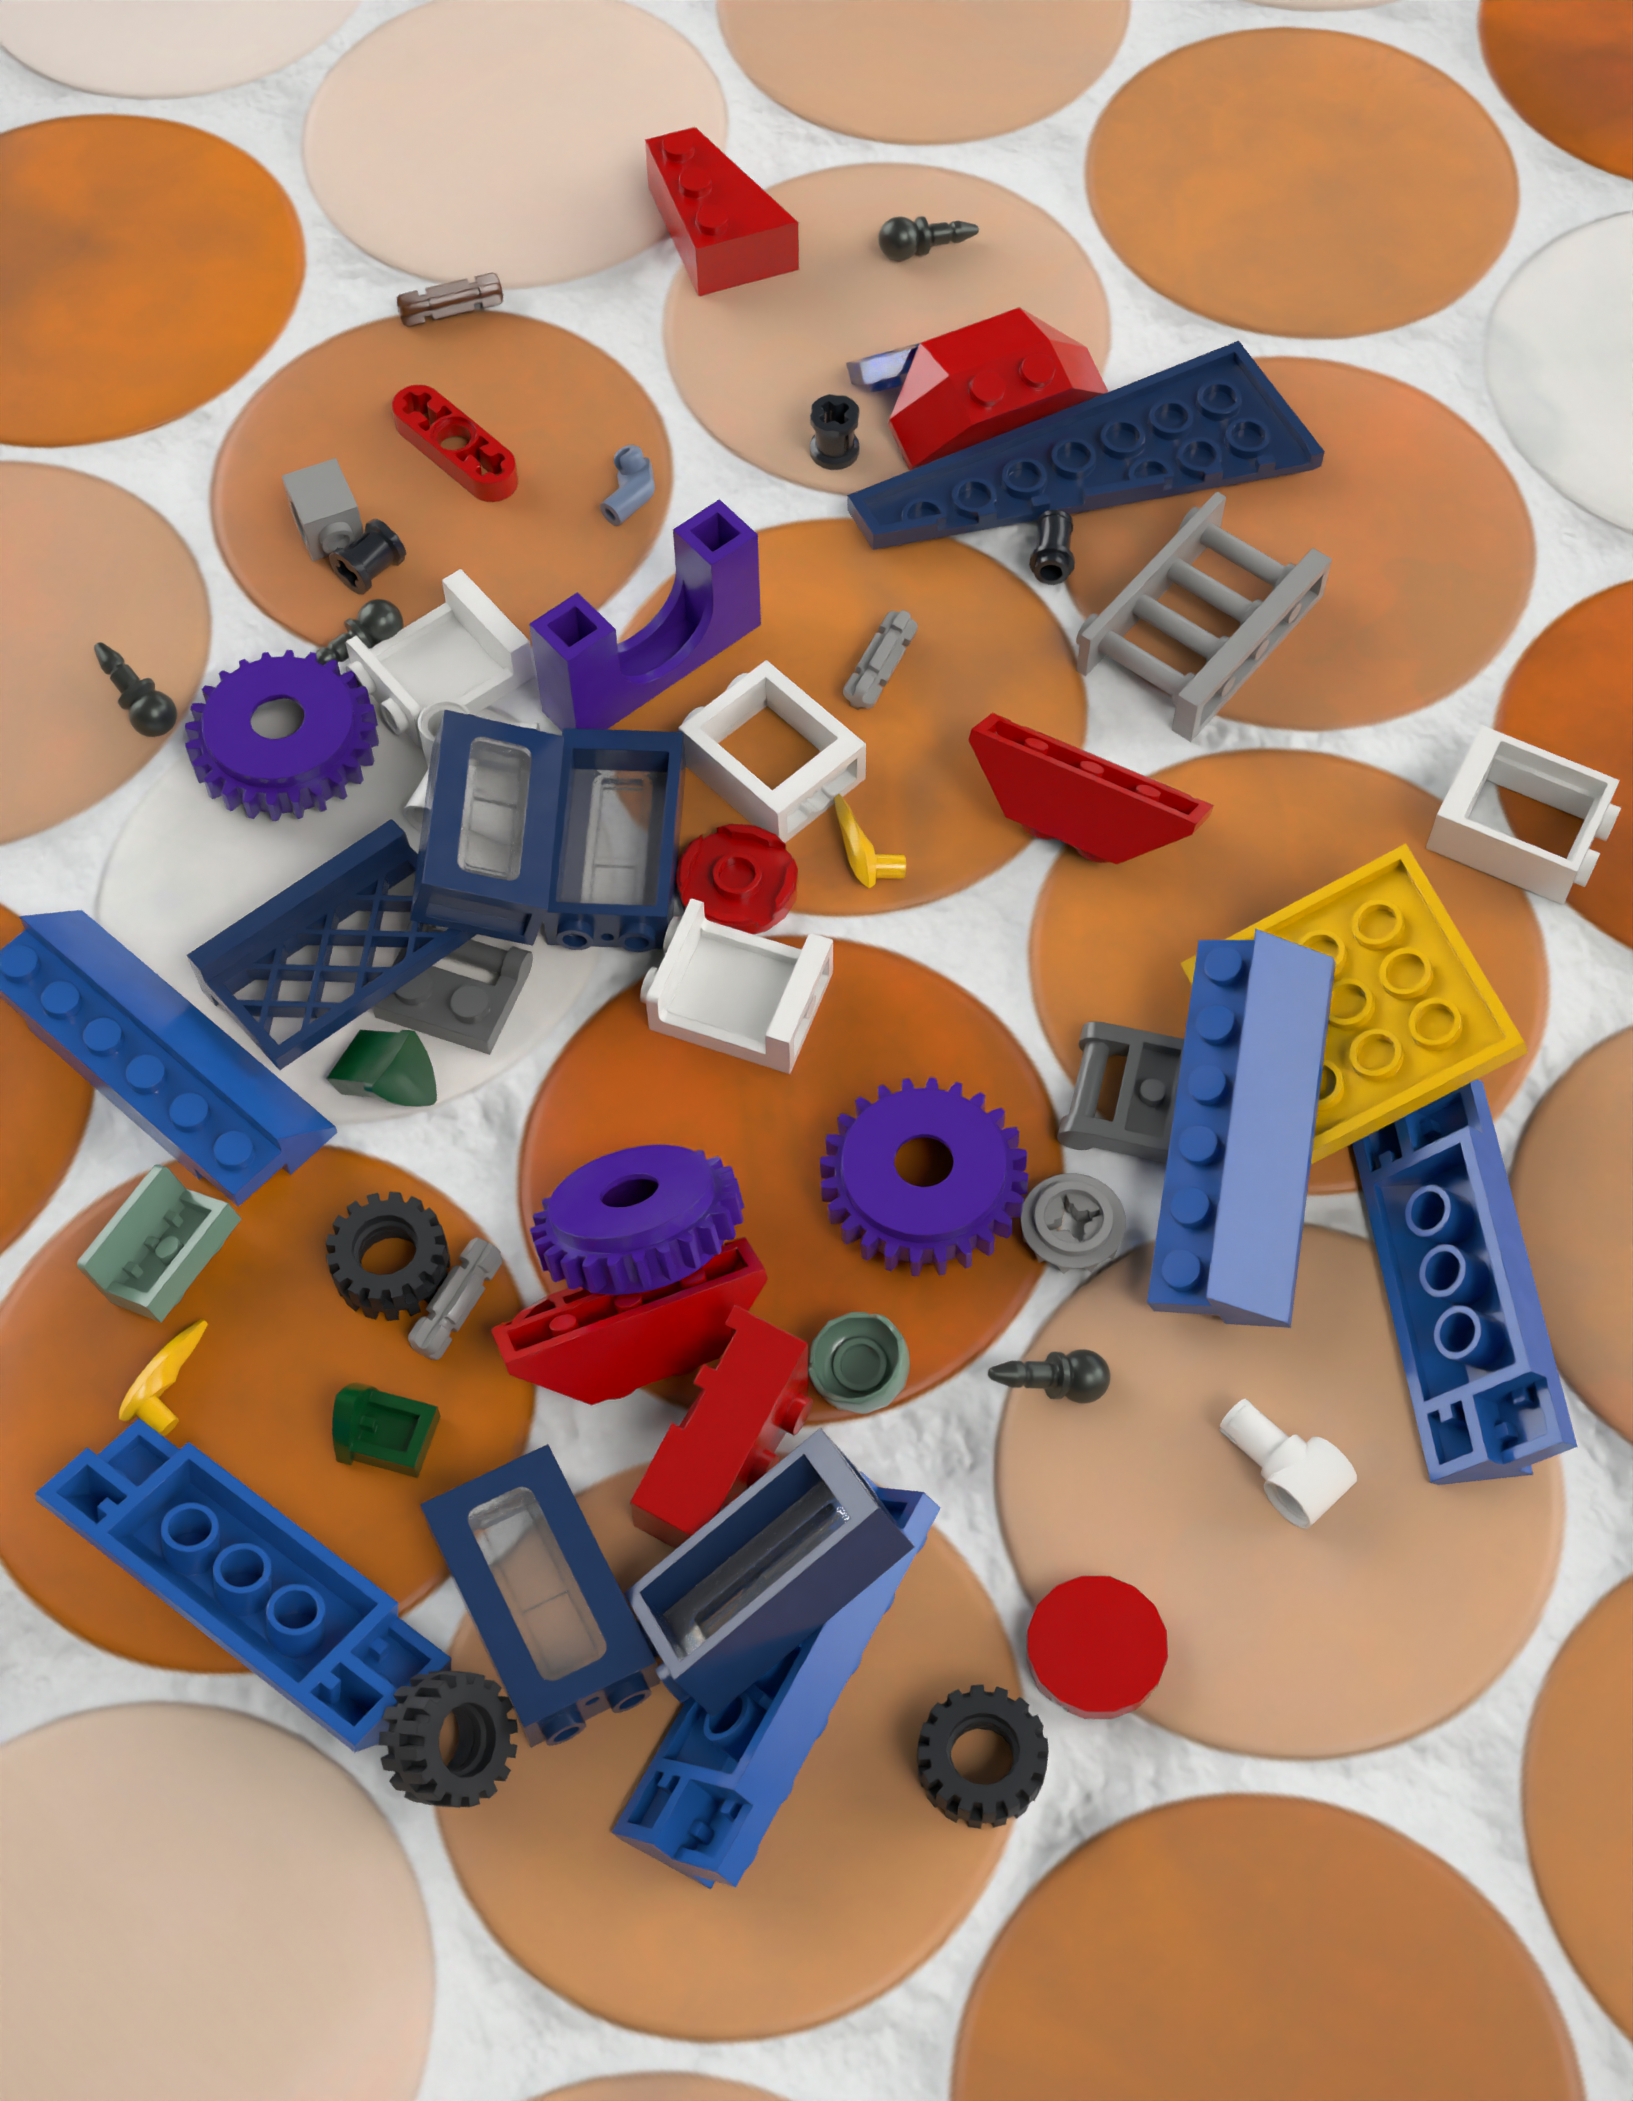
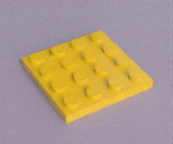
M1406 843L1225 939L1254 940L1255 929L1331 956L1336 962L1311 1164L1528 1053L1523 1038ZM1196 955L1180 963L1191 985L1193 983Z

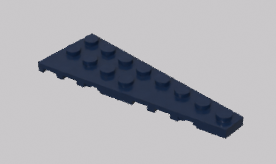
M1236 341L847 495V511L872 549L875 550L1035 521L1042 513L1049 510H1061L1068 514L1311 471L1321 467L1325 451L1243 345Z

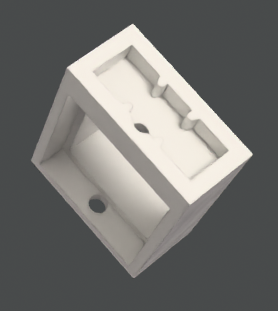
M767 660L750 673H743L737 676L724 693L707 706L694 709L688 714L682 725L678 727L679 732H683L686 767L752 825L776 834L784 843L835 804L834 797L836 795L845 796L866 779V743ZM766 706L771 708L821 751L774 790L766 786L718 744Z
M1481 725L1436 815L1426 849L1564 905L1573 883L1585 887L1596 865L1600 853L1590 849L1594 838L1607 841L1621 807L1610 802L1620 780ZM1486 780L1584 819V823L1567 859L1468 819Z

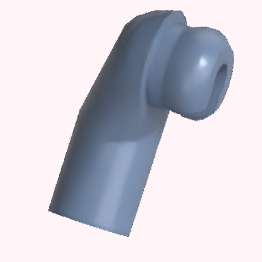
M627 445L616 452L613 461L619 470L617 473L619 489L600 504L602 514L614 526L621 525L650 500L655 491L653 467L650 459L643 457L641 448L636 445Z

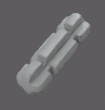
M905 610L888 612L879 627V633L877 632L857 664L855 668L856 673L853 672L843 688V696L850 701V706L858 710L861 707L871 709L877 702L883 687L886 686L906 651L905 646H909L918 630V625L910 618L911 614Z
M474 1238L469 1241L459 1257L463 1261L461 1266L455 1265L452 1267L426 1307V1310L429 1312L428 1317H420L409 1333L408 1341L413 1350L431 1360H437L443 1356L453 1340L449 1337L451 1331H459L486 1289L482 1283L484 1280L490 1281L502 1264L501 1251L497 1247L480 1238Z

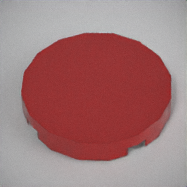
M728 824L717 827V833L710 834L704 839L702 834L690 842L678 862L676 877L677 893L684 912L692 898L704 902V913L707 920L755 935L768 931L786 918L797 898L798 867L794 856L792 858V855L786 850V844L776 834L756 825Z
M1079 1576L1056 1585L1037 1604L1026 1634L1027 1665L1037 1688L1050 1701L1053 1699L1058 1705L1067 1708V1712L1083 1719H1114L1138 1709L1157 1688L1168 1660L1167 1629L1156 1606L1135 1586L1110 1576Z

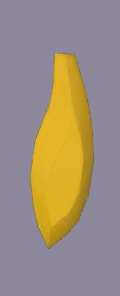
M840 794L836 795L834 801L848 860L857 879L868 888L876 884V879H904L906 875L905 855L875 854L872 843L858 825L849 805Z
M200 1319L178 1334L151 1360L137 1377L122 1401L119 1410V1420L130 1421L138 1417L163 1437L176 1427L179 1419L159 1397L176 1381L180 1367L200 1341L208 1325L204 1319Z

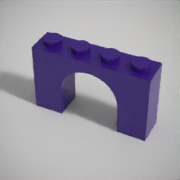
M720 499L673 529L676 574L672 590L656 616L629 639L617 644L616 629L578 592L529 624L542 712L561 731L563 728H610L761 625L758 534Z

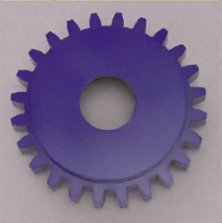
M286 650L284 656L271 657L269 652H264L260 660L251 663L245 659L240 660V668L232 673L224 670L219 672L218 675L221 682L216 687L205 685L202 688L206 704L192 703L190 709L194 721L185 723V730L189 739L185 746L197 781L205 783L208 795L212 799L222 796L225 807L229 811H233L240 804H243L248 818L254 819L260 811L270 813L272 821H279L282 813L292 812L297 819H301L304 816V810L316 807L323 812L327 810L326 801L333 796L342 800L348 797L345 786L349 781L357 784L363 782L364 778L360 765L373 766L374 764L372 747L379 746L376 730L378 722L374 705L370 702L367 688L365 686L358 687L355 673L349 671L341 675L338 661L334 659L323 666L319 664L317 654L310 652L305 659L294 657L293 650ZM278 699H289L302 707L304 710V721L300 728L290 736L280 739L265 738L256 733L251 726V719L255 710L264 703Z
M929 1077L926 1088L914 1089V1085L909 1078L903 1079L902 1091L893 1094L885 1085L878 1086V1101L873 1104L862 1097L855 1100L857 1118L840 1114L837 1118L838 1133L840 1135H827L825 1139L826 1154L829 1156L820 1158L821 1178L825 1179L821 1181L822 1201L830 1202L827 1205L830 1223H843L841 1226L842 1241L847 1245L861 1238V1258L867 1261L879 1251L885 1254V1270L892 1271L897 1266L899 1260L909 1262L911 1276H919L922 1265L931 1263L934 1264V1268L939 1276L946 1275L947 1261L957 1258L958 1262L965 1269L972 1266V1250L974 1248L979 1249L988 1256L993 1254L995 1242L993 1233L1000 1237L1009 1238L1012 1234V1219L1010 1217H1021L1024 1197L1021 1195L1027 1194L1028 1173L1023 1172L1026 1170L1027 1152L1026 1149L1017 1148L1019 1145V1131L1017 1127L1003 1129L1005 1111L1001 1107L986 1113L985 1094L979 1092L968 1100L962 1097V1083L955 1082L949 1091L938 1089L937 1080ZM928 1137L936 1139L947 1146L953 1156L954 1164L951 1173L944 1181L930 1187H918L907 1183L899 1176L894 1164L895 1156L900 1147L912 1139Z
M645 1145L604 1155L571 1173L557 1186L551 1197L542 1200L544 1211L534 1213L535 1227L530 1228V1233L543 1272L549 1271L552 1281L558 1282L566 1279L569 1289L574 1290L581 1287L590 1291V1293L610 1295L634 1294L661 1288L679 1281L700 1269L715 1255L722 1252L721 1246L724 1240H731L736 1236L734 1225L743 1223L744 1219L741 1209L744 1208V1203L732 1167H723L720 1157L716 1156L706 1160L703 1150L693 1151L675 1145Z

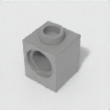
M336 458L282 475L291 514L312 562L328 557L336 548L346 549L364 534L357 503Z

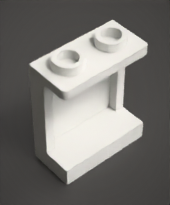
M462 569L442 580L446 601L444 604L401 629L392 638L380 642L371 649H368L357 636L345 642L351 663L346 667V672L352 671L355 673L358 687L365 686L368 694H371L379 703L380 711L389 727L398 735L405 732L420 749L423 747L418 729V718L421 711L427 705L437 700L450 699L465 705L469 712L475 715L535 677L530 641Z
M691 898L683 917L674 916L668 926L663 950L666 954L660 967L652 966L643 981L640 1001L645 1003L647 1007L649 1030L790 1074L833 974V939L809 932L801 950L711 922L705 918L704 902Z

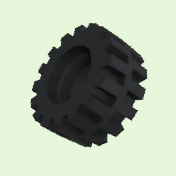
M389 1192L388 1200L384 1201L380 1200L378 1193L367 1195L369 1204L361 1207L357 1201L347 1206L349 1217L345 1219L338 1215L332 1224L335 1235L328 1234L326 1240L328 1251L326 1258L331 1277L340 1296H344L347 1305L355 1312L361 1307L365 1317L375 1320L379 1312H384L387 1321L399 1320V1311L407 1309L411 1317L421 1312L419 1302L425 1300L428 1304L437 1292L436 1287L441 1286L448 1275L447 1268H450V1254L442 1225L439 1224L437 1215L430 1207L425 1210L422 1201L413 1196L405 1203L402 1194L399 1192ZM384 1239H404L413 1243L416 1248L413 1260L404 1269L393 1274L377 1275L367 1272L362 1267L361 1260L364 1253L373 1244Z
M429 1671V1674H418L410 1678L411 1686H400L393 1695L398 1702L397 1707H386L382 1719L390 1723L388 1732H379V1745L388 1746V1754L380 1758L383 1770L395 1772L389 1780L395 1790L405 1791L404 1797L412 1802L440 1807H472L480 1804L479 1798H491L498 1791L494 1781H506L511 1771L505 1765L507 1757L515 1758L518 1745L510 1743V1734L518 1732L517 1719H508L507 1713L514 1708L509 1697L498 1696L502 1687L494 1680H485V1675L477 1673ZM452 1711L456 1716L459 1727V1742L453 1759L445 1766L439 1750V1736L445 1718Z
M971 1685L970 1692L964 1694L957 1689L948 1694L947 1701L942 1705L937 1702L931 1709L926 1723H923L917 1749L921 1787H925L927 1799L935 1808L940 1806L944 1809L945 1817L955 1823L960 1818L969 1821L968 1827L981 1829L982 1823H992L993 1828L1005 1825L1008 1818L1015 1816L1017 1819L1027 1811L1028 1805L1032 1800L1035 1801L1043 1785L1049 1753L1048 1739L1044 1738L1043 1735L1044 1725L1038 1714L1035 1716L1030 1714L1028 1711L1029 1704L1020 1696L1016 1701L1007 1697L1008 1690L996 1686L993 1693L985 1692L984 1685ZM975 1729L991 1730L1002 1736L1010 1745L1013 1765L1008 1774L999 1782L989 1785L971 1783L964 1779L954 1768L951 1751L956 1740L965 1732Z

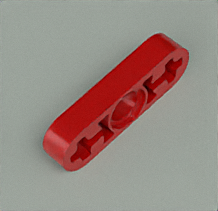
M411 385L401 389L394 396L392 409L396 429L399 434L474 497L485 502H498L507 499L516 491L518 475L515 457L512 452L438 391L426 385ZM427 412L429 413L431 427L429 426L428 419L423 415ZM452 436H462L469 440L465 447L458 450H448L440 446L445 439ZM481 466L488 471L484 475H482Z

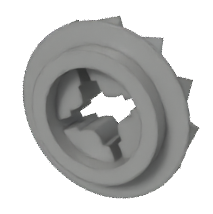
M1076 1173L1050 1177L1033 1188L1025 1199L1021 1215L1023 1242H1027L1035 1252L1039 1263L1047 1261L1056 1265L1063 1274L1070 1269L1086 1268L1089 1272H1092L1099 1263L1108 1258H1114L1125 1236L1126 1215L1123 1205L1115 1192L1096 1178ZM1064 1205L1068 1213H1072L1076 1221H1088L1084 1225L1083 1240L1080 1243L1069 1230H1057L1062 1225Z

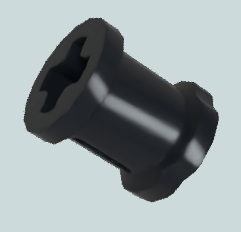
M828 394L818 398L811 406L810 424L815 430V435L810 442V454L813 461L825 469L842 470L847 468L857 460L860 453L859 440L854 434V430L858 427L859 407L854 400L847 396Z
M379 519L369 521L365 526V533L346 549L336 548L329 555V561L337 576L349 589L357 594L364 595L372 587L371 580L390 564L396 566L401 564L407 554L398 535Z

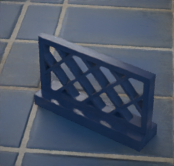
M390 819L186 955L202 992L215 1006L220 1004L279 1071L478 935L454 929H447L444 932H422L424 923L412 921L411 931H380L384 912H411L413 896L388 895V890L411 874H416L418 854L409 845L406 832L393 819ZM371 911L367 930L337 929L340 922L355 912ZM306 945H320L316 965L286 964L288 957ZM333 946L363 947L360 965L330 966ZM376 947L407 948L405 959L395 966L372 967ZM254 980H268L264 1000H237L234 996L236 992ZM282 980L312 981L308 1001H277ZM325 982L356 983L354 993L341 1003L321 1002ZM253 1016L260 1017L259 1022ZM273 1017L304 1018L301 1030L279 1045L269 1035Z

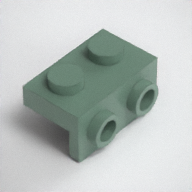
M157 1164L152 1167L80 1257L77 1267L112 1304L162 1322L171 1309L180 1302L185 1291L209 1260L222 1248L224 1241L242 1218L229 1203L186 1189L169 1168Z

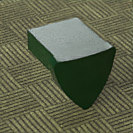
M360 1029L326 1078L342 1095L371 1097L384 1103L399 1106L434 1105L437 1101L436 1081L432 1063L417 1033L412 1030L387 1032Z
M351 1383L337 1393L333 1408L332 1436L336 1461L347 1465H352L353 1461L418 1478L441 1417L438 1407L382 1392L373 1386L362 1383Z

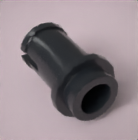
M1049 510L1042 513L1037 519V546L1030 555L1029 567L1038 581L1048 585H1056L1064 582L1074 570L1075 558L1070 551L1073 519L1068 513L1061 510Z

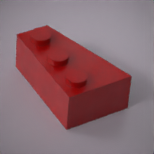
M696 127L645 139L649 190L698 297L799 270L798 221Z
M734 1305L725 1322V1325L731 1328L732 1340L715 1369L703 1363L693 1382L703 1389L680 1425L671 1423L630 1500L634 1526L675 1549L778 1464L779 1455L774 1453L786 1432L795 1436L800 1431L813 1405V1399L808 1394L807 1342L737 1305Z

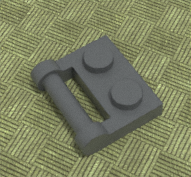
M412 921L408 924L406 931H411ZM424 923L422 932H444V930L437 929L435 925ZM470 939L446 957L500 974L495 986L431 966L372 1007L375 1018L490 1055L529 976L533 954L531 951L512 946L507 951ZM401 948L392 967L405 959L407 948Z
M1093 1021L1084 1024L1078 1043L1079 1048L1083 1051L1069 1115L1063 1116L1057 1135L1058 1141L1062 1145L1075 1150H1089L1094 1147L1167 1163L1184 1039L1104 1022ZM1115 1054L1127 1057L1114 1120L1108 1121L1095 1118L1107 1059Z

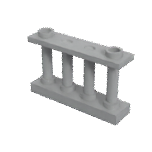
M1216 492L1201 509L1193 507L1186 514L1180 524L1178 533L1100 615L1094 613L1085 620L1076 637V643L1079 645L1077 672L1086 677L1107 655L1173 696L1172 703L1176 705L1172 731L1190 742L1323 597L1332 562L1330 557L1312 548L1297 565L1289 563L1287 566H1284L1223 530L1221 523L1226 496L1219 492ZM1208 547L1273 586L1272 593L1264 601L1256 599L1252 602L1191 564ZM1173 583H1176L1239 621L1240 626L1230 638L1224 635L1219 639L1157 600ZM1139 619H1142L1206 658V665L1196 675L1190 672L1185 676L1126 640L1123 636Z

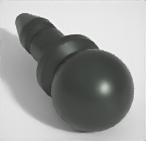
M897 216L887 220L882 225L879 231L878 242L882 252L887 257L902 261L909 259L916 252L920 255H928L930 245L949 244L950 241L953 243L963 242L977 235L979 227L976 224L963 221H951L950 224L941 222L928 225L927 219L924 216L917 217L914 222L907 217Z
M375 599L367 602L359 610L357 619L349 618L344 621L348 633H342L329 642L327 647H322L316 651L319 664L324 666L332 659L338 662L347 660L349 655L345 642L354 636H357L368 649L384 640L392 638L403 629V617L400 610L392 602L384 599Z
M98 642L94 646V651L100 667L105 674L110 675V680L122 693L118 704L122 709L129 710V719L134 729L147 737H158L169 732L174 727L177 719V709L172 699L165 693L155 690V683L151 678L140 680L132 668L125 664L124 658L106 644Z
M1080 1349L1066 1356L1062 1352H1051L1045 1361H1026L1025 1363L1016 1360L1008 1361L991 1367L988 1370V1377L1011 1388H1021L1024 1386L1025 1388L1045 1389L1050 1399H1062L1066 1396L1077 1403H1091L1101 1398L1107 1391L1110 1384V1369L1104 1358L1098 1353Z

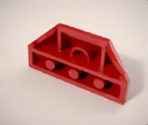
M1019 307L921 342L889 419L888 426L909 470H913L1105 394L1108 390L1087 347Z
M993 712L971 729L968 738L1006 818L1022 824L1023 829L1032 836L1041 839L1055 838L1074 846L1081 856L1094 862H1111L1117 865L1191 836L1208 819L1214 806L1027 726L1018 725Z
M746 1237L731 1239L721 1246L722 1252L715 1255L708 1263L691 1275L672 1284L650 1291L622 1295L590 1293V1291L581 1287L574 1290L567 1288L547 1295L519 1312L512 1321L502 1322L492 1328L491 1332L509 1375L589 1405H595L608 1399H621L632 1394L640 1387L670 1376L689 1374L703 1363L719 1359L732 1339L731 1328L726 1326L725 1322L734 1305L746 1311L750 1310L768 1280L765 1267Z

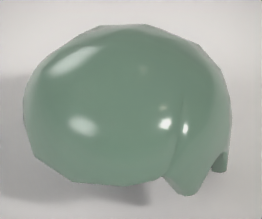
M850 1312L829 1320L812 1340L808 1375L818 1394L838 1410L867 1414L887 1407L905 1388L910 1373V1352L905 1338L885 1316L876 1313Z

